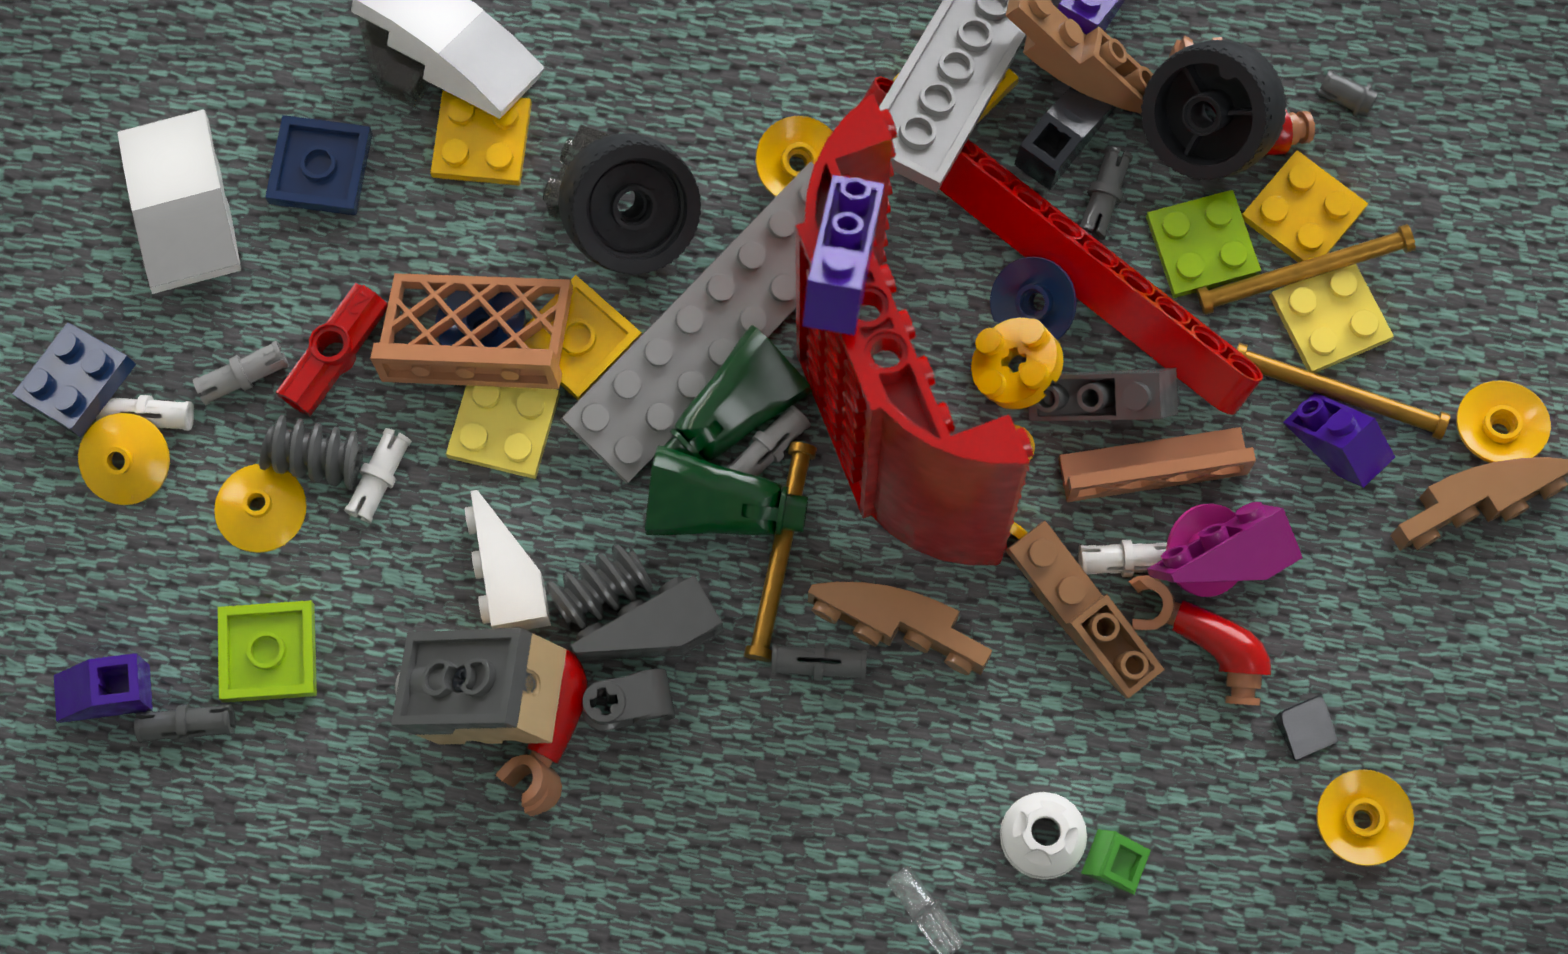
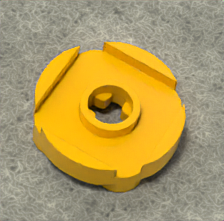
M1009 319L995 325L993 328L982 330L976 338V349L971 362L973 381L987 399L1005 409H1023L1038 403L1046 396L1043 391L1050 386L1052 380L1057 383L1062 373L1063 352L1060 343L1037 319ZM1017 355L1025 357L1026 362L1020 363L1018 371L1013 373L1012 369L1008 366L1010 361Z

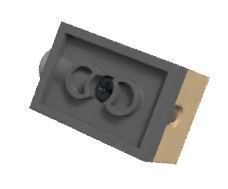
M521 627L407 632L401 670L395 682L396 699L391 725L437 744H465L466 741L502 744L504 740H514L522 743H552L567 649Z

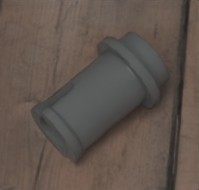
M1330 69L1317 96L1324 97L1354 111L1352 115L1354 117H1357L1358 114L1367 117L1379 93L1371 89L1372 84L1368 83L1365 87Z

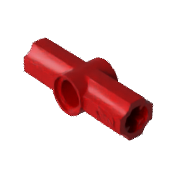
M355 283L327 323L318 326L312 331L308 349L276 391L278 397L298 412L311 417L340 375L353 367L356 361V353L385 315L388 303L365 285ZM329 344H343L342 350L337 355L332 357L323 355L324 349Z

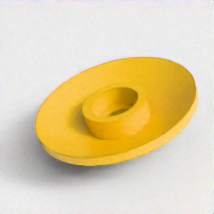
M807 116L786 117L771 125L762 135L755 155L756 170L764 187L776 197L800 172L791 168L790 158H801L805 166L810 162L815 164L827 138L833 131L821 121Z
M1490 381L1476 386L1465 395L1456 416L1457 430L1464 445L1474 455L1489 463L1536 457L1545 447L1551 431L1550 416L1541 399L1528 388L1509 381ZM1494 424H1502L1507 428L1508 434L1498 433L1492 426Z
M116 413L99 419L86 431L79 447L78 464L83 480L95 495L113 504L131 505L150 498L161 488L169 471L170 455L165 438L153 423L139 415ZM115 452H119L124 456L125 464L122 469L116 468L112 463V456Z
M253 464L236 471L223 483L215 501V520L221 534L233 546L248 552H268L282 547L298 533L305 519L307 503L300 482L289 471L284 474H278L274 472L272 464L266 470L260 469L259 464ZM257 497L264 498L265 505L261 510L253 511L250 509V503L253 499Z
M1353 770L1338 776L1325 788L1317 806V825L1323 841L1335 855L1355 865L1374 866L1393 859L1406 847L1413 832L1414 813L1407 794L1396 781L1377 771ZM1363 811L1369 815L1371 822L1368 828L1362 829L1356 826L1354 823L1356 812Z

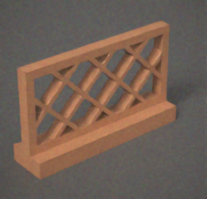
M395 273L380 343H373L370 359L382 382L560 389L562 371L559 363L573 291L572 282L570 279ZM405 289H424L429 295L411 309H408L402 302ZM456 290L468 291L472 298L454 311L443 301ZM500 292H511L517 299L498 313L487 302ZM543 294H559L558 303L543 314L532 304L533 301ZM435 305H438L447 316L426 330L417 318ZM481 306L491 318L473 331H470L461 320ZM526 308L535 320L515 333L505 321ZM410 323L420 333L418 337L408 344L393 343L395 334ZM453 325H456L465 335L452 346L440 345L435 340V338ZM497 327H500L509 337L498 347H484L479 341ZM544 328L551 336L549 349H529L524 341Z

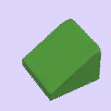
M1098 829L1081 874L1134 895L1151 850L1116 831Z

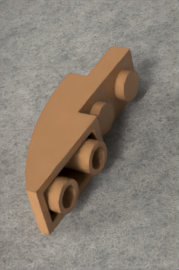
M1009 0L1005 16L1027 35L1023 51L1027 57L1043 70L1075 90L1115 107L1141 114L1144 91L1153 74L1148 68L1136 62L1117 39L1111 38L1100 27L1085 35L1080 26L1074 20L1068 19L1052 4L1051 0Z
M1533 457L1502 460L1476 466L1451 475L1429 486L1419 497L1426 510L1398 525L1390 536L1400 551L1412 544L1418 551L1441 537L1438 529L1451 522L1457 529L1478 517L1480 512L1477 507H1479L1488 523L1499 516H1502L1504 521L1508 522L1530 508L1526 502L1527 500L1538 494H1541L1544 500L1549 499L1568 486L1565 480L1568 477V459Z
M1046 521L1039 523L1005 550L1031 583L1032 587L1030 590L1097 670L1126 699H1129L1165 670L1107 594L1102 595Z
M865 582L812 584L808 591V602L814 605L811 611L815 615L832 624H836L838 619L855 627L852 633L869 645L877 646L881 641L890 646L899 630L905 634L903 640L908 645L924 653H928L930 648L947 656L944 661L946 665L964 675H969L971 671L981 675L991 657L992 650L953 629L960 611L935 599L892 586Z

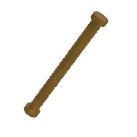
M1408 224L1399 226L1397 228L1398 232L1211 290H1208L1206 286L1197 289V296L1204 315L1213 313V308L1402 249L1405 253L1416 250L1413 233Z
M1239 343L1237 346V350L1251 360L1260 369L1262 375L1433 432L1432 437L1442 440L1450 420V414L1441 411L1437 415L1247 350L1248 345Z
M791 442L789 445L788 454L792 456L786 481V487H789V494L800 496L803 494L810 459L813 460L816 456L817 448L813 445L803 442ZM783 530L782 535H776L775 531L751 645L745 647L744 657L764 662H771L772 650L769 647L794 531Z

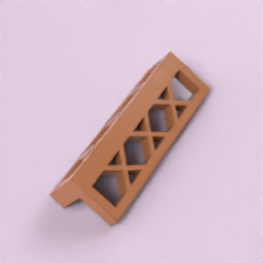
M1241 427L1062 454L1059 455L1058 460L1066 501L1073 502L1248 475L1256 458L1253 447L1245 448Z

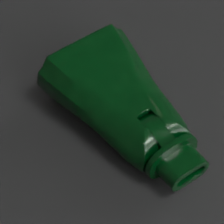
M751 325L713 378L681 414L674 425L675 428H672L670 431L674 437L663 447L701 460L705 459L709 462L726 452L757 427L807 396L813 389L769 338L754 325Z
M657 446L651 470L644 528L645 534H733L761 536L775 534V530L776 535H782L783 530L803 533L809 497L789 494V487L783 486L781 489V484L769 479L721 467L667 447Z

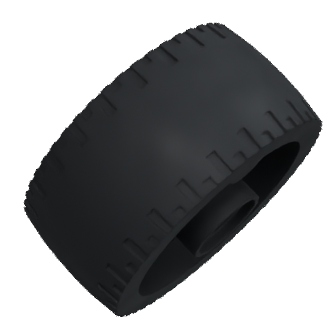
M1230 40L1199 42L1170 56L1151 76L1152 78L1147 83L1148 85L1142 98L1143 103L1141 104L1144 134L1146 133V139L1149 141L1151 149L1155 151L1156 156H1159L1160 160L1166 166L1171 167L1173 171L1186 175L1189 178L1203 180L1226 178L1256 164L1274 146L1285 123L1286 94H1284L1285 89L1282 86V80L1278 77V72L1273 68L1274 66L1260 52H1256L1254 48ZM1204 102H1208L1214 107L1216 111L1215 122L1208 118L1204 109Z
M620 133L604 136L586 145V148L581 149L574 156L573 161L569 163L568 168H566L565 175L561 179L562 182L558 195L559 213L563 226L578 250L592 262L605 269L630 275L657 271L659 268L666 267L667 264H671L674 259L680 257L679 255L685 251V248L690 245L691 240L694 238V233L697 231V226L700 222L699 216L701 215L699 188L695 177L684 160L663 143L639 134ZM633 191L635 194L633 205L628 210L619 211L618 203L620 198L625 193Z

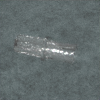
M912 866L905 867L887 881L886 885L893 891L911 916L909 919L911 926L918 925L938 954H955L961 949L964 944L963 939L941 910L942 901L940 898L934 899L914 872Z

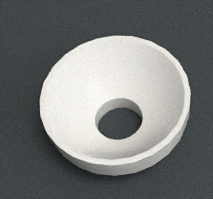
M1040 792L1020 798L1009 808L1001 823L1000 841L1005 857L1019 872L1031 878L1054 879L1068 873L1081 860L1086 849L1087 831L1083 817L1074 804L1057 794ZM1048 818L1057 823L1060 829V837L1055 844L1044 846L1033 839L1031 829L1033 823L1038 819Z

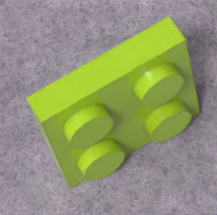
M1233 190L1147 212L1146 220L1173 298L1196 293L1197 289L1205 286L1207 289L1260 275L1261 268Z
M312 600L217 607L219 700L222 703L317 696L315 604Z

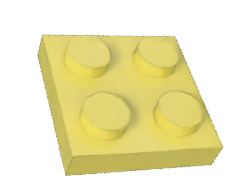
M1356 264L1289 284L1271 292L1269 296L1306 369L1313 373L1387 343L1394 337Z
M466 385L447 448V458L536 479L559 400V390Z

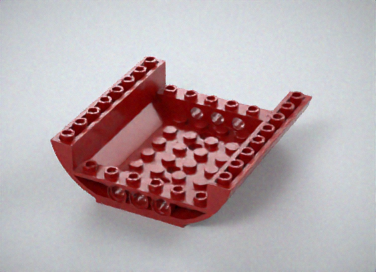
M872 94L851 110L827 138L813 166L807 188L805 222L795 225L797 357L806 380L813 389V397L862 518L872 516L892 536L912 549L936 559L964 565L1001 564L1004 550L1007 548L1010 529L1014 524V515L1018 511V501L1021 499L1022 487L1025 485V477L1029 471L1030 461L1028 458L1034 456L1033 448L1023 427L1016 429L1010 414L952 436L949 434L955 431L951 413L945 402L936 403L930 386L935 385L932 368L925 355L921 357L916 355L911 340L916 338L912 320L906 309L898 311L891 295L897 293L893 275L887 264L882 265V263L887 262L884 247L888 246V240L885 231L889 230L890 226L886 214L891 212L888 196L892 195L893 192L889 178L894 176L891 159L896 157L892 139L897 138V130L888 109L880 111L875 96ZM833 175L859 178L884 184L861 305L876 308L880 316L872 321L858 319L855 335L803 326L808 277ZM881 351H889L894 353L900 361L893 367L884 368L875 363L873 356Z

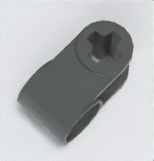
M665 669L644 670L629 676L591 684L583 696L582 715L585 722L592 729L609 731L633 725L645 726L646 720L664 717V721L673 719L675 711L667 671ZM605 697L608 704H614L611 706L610 714L602 715L599 708H594L597 704V698Z

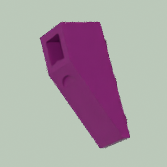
M1252 502L1237 509L1235 512L1236 517L1224 524H1214L1201 530L1198 534L1199 538L1190 544L1176 546L1165 551L1161 555L1162 560L1147 568V571L1152 578L1174 583L1267 580L1303 557L1284 508L1263 505L1262 502Z

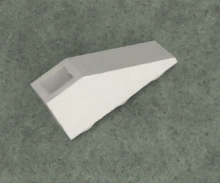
M470 491L473 506L465 507V516L469 535L477 534L479 550L472 552V562L476 579L484 578L486 595L478 597L483 624L491 623L492 629L521 627L525 630L551 626L545 584L540 570L479 491Z

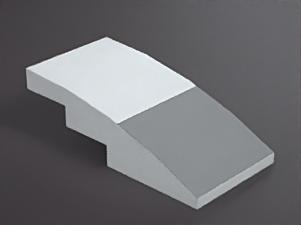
M471 0L352 1V13L389 31L387 46L425 65L424 80L499 119L540 78L545 69L508 30Z
M205 110L119 131L118 138L131 209L152 294L241 271L232 216L225 196L221 171L214 152L210 125Z

